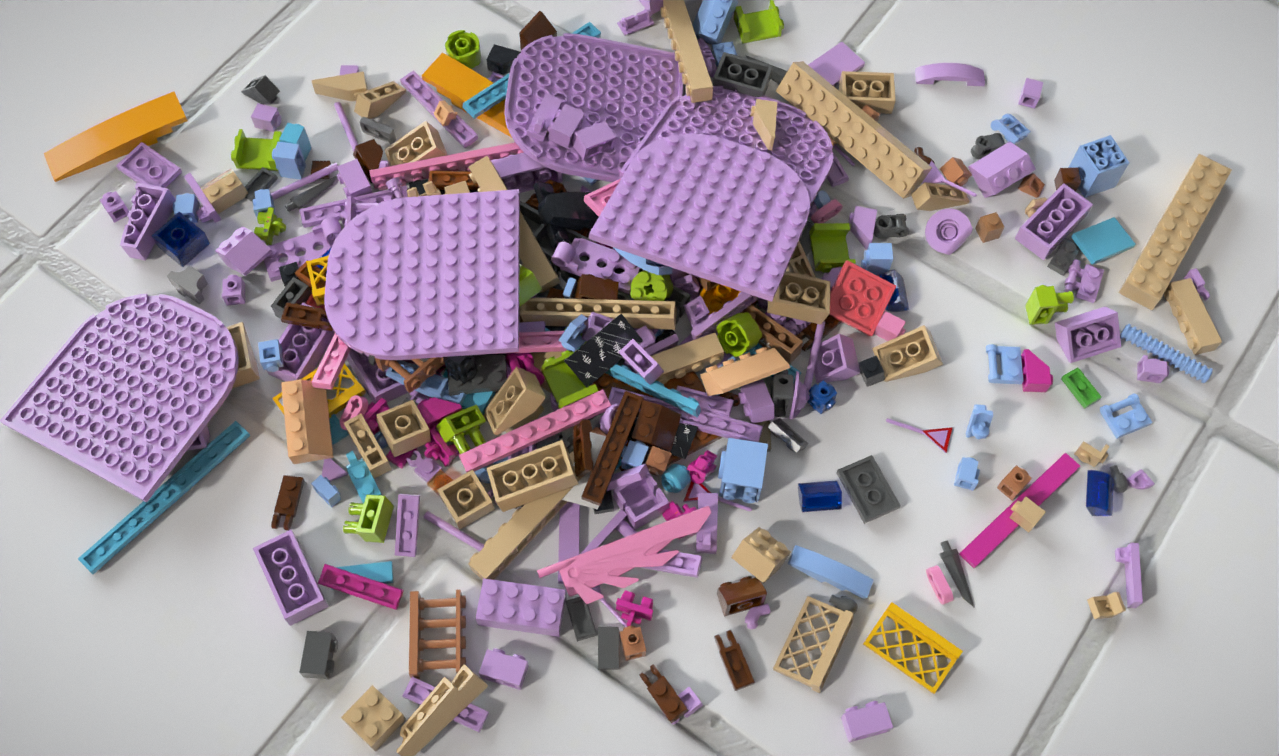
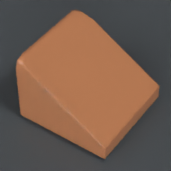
M1032 173L1023 178L1018 189L1038 198L1045 184Z

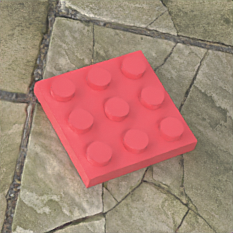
M847 260L830 292L829 316L868 336H873L896 285Z

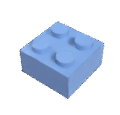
M733 41L712 45L711 52L717 67L723 52L737 55Z
M320 475L311 483L315 492L331 508L341 500L338 488L335 485L332 486L327 477Z

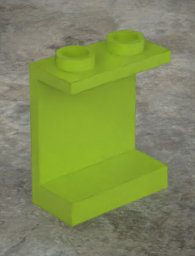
M770 0L768 10L744 14L741 6L735 8L733 19L742 44L781 37L784 22L783 19H780L779 8L775 6L773 0Z
M239 129L238 135L234 139L235 148L231 152V160L234 161L236 168L261 170L264 167L269 171H278L275 160L272 158V151L276 148L277 142H280L279 139L282 132L274 131L273 139L247 138L243 129Z
M814 223L809 231L815 271L828 273L833 268L843 267L847 260L854 264L856 263L855 259L849 258L846 235L850 231L849 223Z
M572 350L563 352L562 356L556 359L553 356L544 360V364L540 368L559 409L598 392L596 384L586 388L565 363L564 360L574 353Z

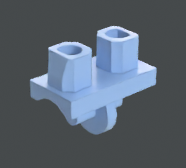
M974 405L966 430L967 438L975 436L976 439H982L989 435L993 411H987L986 405Z

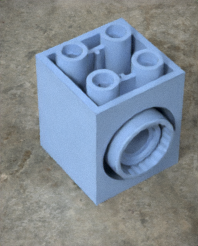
M1109 135L1079 146L1068 168H1078L1081 180L1078 189L1086 198L1116 187L1129 165V161L1113 137Z
M728 438L726 451H722L718 478L721 479L719 496L726 500H743L745 503L759 501L768 444Z

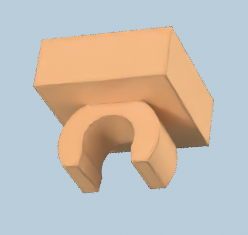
M445 100L439 101L434 112V116L442 126H448L450 121L457 116V112H454L452 110L453 107L448 105Z

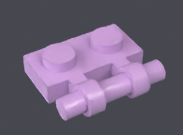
M1073 260L1068 270L1069 277L1066 278L1064 283V291L1075 290L1077 291V298L1094 303L1104 270L1088 264L1085 265L1084 269H1081V262ZM1076 276L1081 278L1080 283L1076 281Z

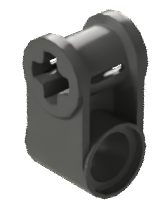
M1001 133L979 136L975 141V145L971 148L972 156L981 159L1003 146L1005 142Z
M880 215L876 219L873 235L877 238H900L907 236L910 231L906 226V215Z

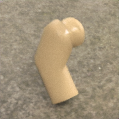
M1047 198L1033 199L1025 208V214L1030 218L1036 212V209L1047 201Z

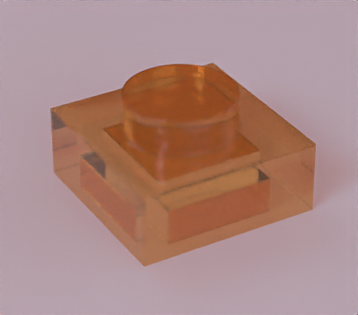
M440 469L427 482V486L439 495L437 490L452 482L453 479Z

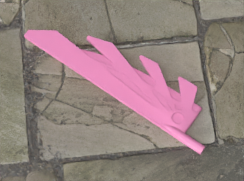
M705 506L539 569L537 573L539 578L559 571L569 596L578 594L586 604L592 603L604 596L591 588L603 583L626 588L639 581V579L620 577V575L635 567L663 566L678 554V550L664 553L658 552L675 538L699 532L711 514L710 507Z

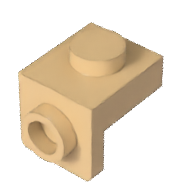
M1083 441L1074 455L1082 462L1095 467L1099 462L1103 464L1109 455L1106 451L1110 446L1106 444L1099 451Z
M1119 592L1087 599L1094 619L1112 618L1126 611Z

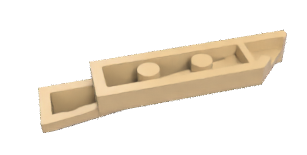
M465 664L452 682L444 677L401 727L400 735L403 737V741L396 752L401 756H415L478 697L488 685Z

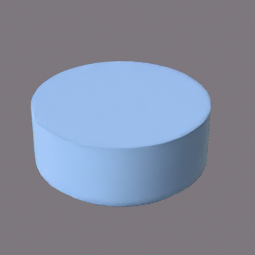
M823 190L819 191L814 199L819 209L830 202L829 195Z

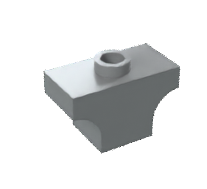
M189 265L182 272L171 271L167 275L171 284L177 288L176 290L185 297L187 295L198 304L204 300L202 291L208 283L204 275Z

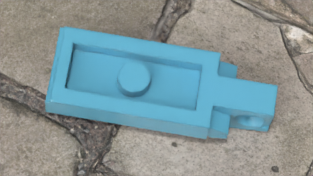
M353 451L347 453L346 456L350 462L346 466L347 472L362 502H365L366 495H382L363 459L357 460Z

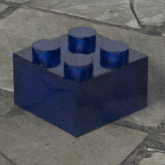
M180 212L151 235L158 248L181 267L188 264L210 244L205 232Z

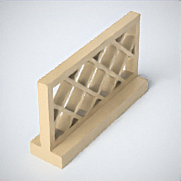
M807 596L773 670L812 687L813 691L820 693L853 623L854 613L848 610L844 612ZM809 604L818 606L820 613L809 616L807 612ZM830 613L839 615L837 622L828 625L825 615ZM822 617L826 626L814 629L811 620ZM808 621L812 631L800 634L799 625ZM828 630L829 640L820 643L816 633ZM814 634L817 644L806 648L802 638ZM800 639L803 649L792 652L790 649L791 642ZM819 648L822 654L821 657L811 661L808 651ZM805 653L808 663L797 666L794 656ZM792 659L794 668L786 670L780 667L783 660ZM810 666L813 672L810 680L801 677L799 670Z

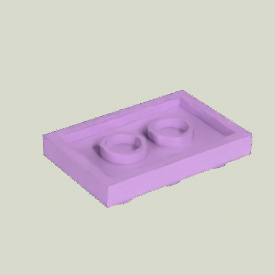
M142 142L116 165L119 171L135 182L166 188L182 173L178 166Z

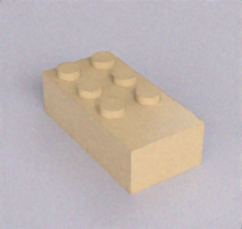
M563 440L487 468L496 503L502 512L579 484L568 449Z

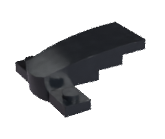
M536 182L533 185L539 203V217L546 227L553 248H557L559 242L570 244L565 228L581 231L584 227L593 228L599 216L584 202V196L591 192L554 193L552 184Z

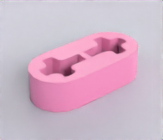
M834 199L818 209L812 215L811 220L814 223H825L837 215L843 206L837 199Z
M355 395L350 398L340 418V426L343 430H347L344 422L359 414L365 415L368 409V401L365 397Z
M936 565L926 569L928 580L939 602L944 605L953 601V593L939 566Z

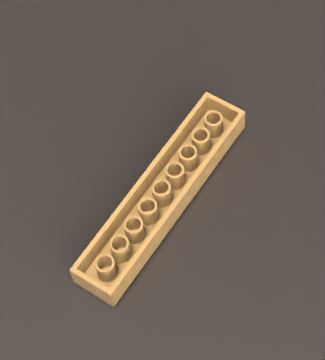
M804 61L792 63L776 92L791 105L807 114L806 117L813 122L817 121L829 137L903 199L911 197V194L918 189L932 167Z
M1198 154L1118 293L1150 310L1154 309L1163 296L1232 169Z

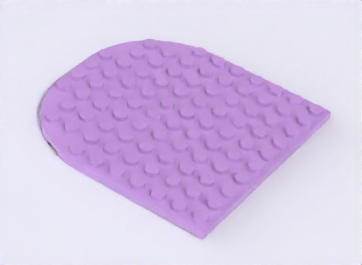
M565 33L563 36L553 37L549 35L542 37L524 47L512 63L504 110L506 125L510 135L520 149L539 164L569 175L614 182L621 179L619 177L620 170L666 106L676 97H682V73H679L678 61L675 60V54L672 52L580 34ZM547 93L563 100L560 110L567 104L585 113L579 129H585L595 123L605 121L616 135V140L612 149L583 160L573 147L572 142L567 149L548 140L549 132L543 142L526 134Z
M713 86L712 100L692 103L690 96L687 95L680 98L676 97L672 100L620 170L619 177L622 178L635 155L645 146L656 140L678 134L715 135L767 152L787 164L797 173L806 186L811 207L831 170L833 145L824 128L817 121L813 122L806 117L807 114L794 106L765 95L763 97H752L739 93L736 90L724 89L723 86ZM756 99L777 102L776 130L772 151L767 149L753 126V117L750 116L751 107L755 106Z
M670 135L650 143L635 155L590 231L589 239L772 302L805 228L810 211V199L806 186L797 173L787 164L767 152L715 135Z
M519 189L397 198L370 207L353 218L335 239L327 263L324 304L328 320L336 335L351 349L361 354L365 353L384 360L519 352Z
M140 294L126 297L107 305V309L95 316L93 314L73 333L0 420L8 428L146 503L222 406L233 387L238 371L237 346L224 324L210 313L178 298L159 294V296Z

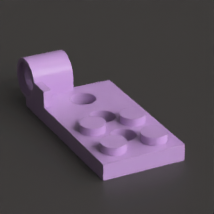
M335 217L326 218L321 222V225L312 227L313 232L268 246L273 252L264 259V263L271 282L282 279L278 268L280 266L297 262L300 268L307 260L310 261L329 256L335 239L342 231L339 220ZM318 245L324 246L320 251L314 250ZM300 251L306 252L304 256H297V253ZM288 257L286 262H279L280 258Z
M574 238L572 244L559 242L551 258V261L560 267L561 270L580 277L582 274H592L595 277L609 278L619 282L618 290L627 294L631 292L633 278L642 269L629 262L616 250L583 238ZM588 256L590 259L584 262L580 260V257ZM599 262H605L607 266L604 268H600L597 266V264ZM617 268H622L624 272L622 274H617L614 272V270Z

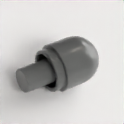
M1117 465L1109 467L1112 474L1110 476V483L1113 490L1118 493L1125 492L1128 489L1126 476L1123 472H1119Z
M831 595L829 602L836 605L837 609L844 612L848 610L854 614L857 612L858 606L854 600L846 596L839 598Z

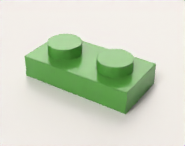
M1078 367L1062 376L1061 380L1084 409L1102 398Z

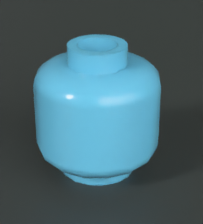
M677 463L672 464L661 475L663 488L673 493L681 492L690 483L691 479L687 467Z

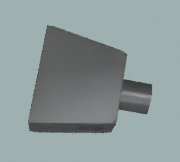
M788 370L781 371L773 376L771 399L774 403V417L789 418L793 402V375H788Z

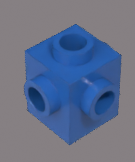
M823 380L820 384H814L810 388V399L807 402L820 414L827 409L830 410L835 405L837 392L831 384H827Z

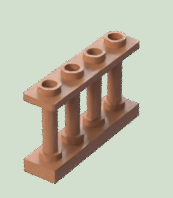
M443 357L430 358L426 362L420 359H411L419 366L411 374L396 362L397 360L375 358L378 368L383 372L391 367L405 379L404 385L409 393L418 389L427 378L433 376L441 366L445 365Z
M460 589L456 590V598L427 600L421 598L419 591H410L409 676L411 678L420 679V672L431 669L456 668V673H458L464 664L466 665V657H462V649H466V636H462V629L466 628V616H462V608H466V596H462ZM456 606V618L432 620L421 618V610L425 608ZM456 627V639L424 640L421 638V631H424V628ZM456 647V660L424 661L420 659V652L424 651V649Z

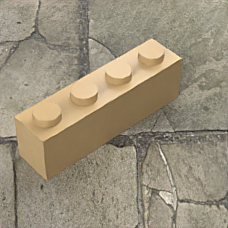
M1191 278L1171 282L1166 288L1164 296L1172 308V314L1176 317L1181 332L1184 333L1187 339L1188 347L1194 355L1216 350L1222 343V340Z
M716 333L652 355L651 357L664 371L655 381L665 384L670 379H678L685 376L686 373L698 372L705 366L719 364L723 360L724 350Z

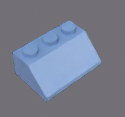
M703 0L692 24L697 40L703 38L706 43L712 45L721 43L738 0Z

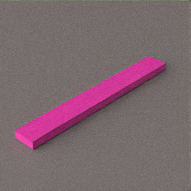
M1065 452L969 543L959 555L975 568L1019 526L1009 518L1013 513L1011 508L1017 500L1022 502L1027 497L1040 506L1080 465Z

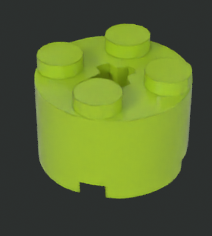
M458 30L447 37L445 49L448 56L470 69L481 63L479 39L474 33Z
M645 270L641 271L632 280L631 297L639 301H666L673 291L670 275H656Z
M747 312L737 313L717 326V338L724 353H730L735 357L754 348L762 337V332L759 330L757 323Z

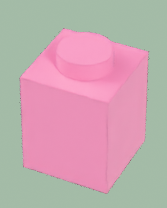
M885 311L874 334L887 341L892 340L905 333L906 329L903 327L906 321Z

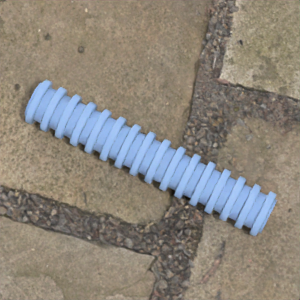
M1130 323L1125 326L1120 334L1121 339L1125 338V341H1131L1132 345L1136 344V347H1142L1141 350H1147V353L1151 352L1152 356H1158L1159 360L1162 358L1163 361L1169 362V365H1174V368H1180L1179 371L1191 374L1190 377H1196V380L1200 379L1201 383H1206L1213 372L1212 368L1208 369L1206 365L1202 366L1201 362L1197 363L1195 359L1191 360V357H1186L1185 353L1180 354L1179 350L1175 351L1174 347L1170 348L1168 344L1164 345L1163 341L1159 342L1157 338L1153 339L1152 335L1148 336L1146 332L1142 333L1141 329L1137 330V327H1131Z

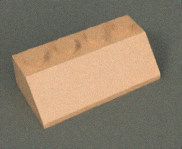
M765 346L755 350L756 354L750 355L749 352L740 355V360L734 361V359L724 361L721 367H717V365L705 368L706 372L700 374L707 396L731 391L789 369L790 365L775 348L767 350Z
M303 379L281 382L289 459L293 464L334 458L326 389L313 387L312 381Z

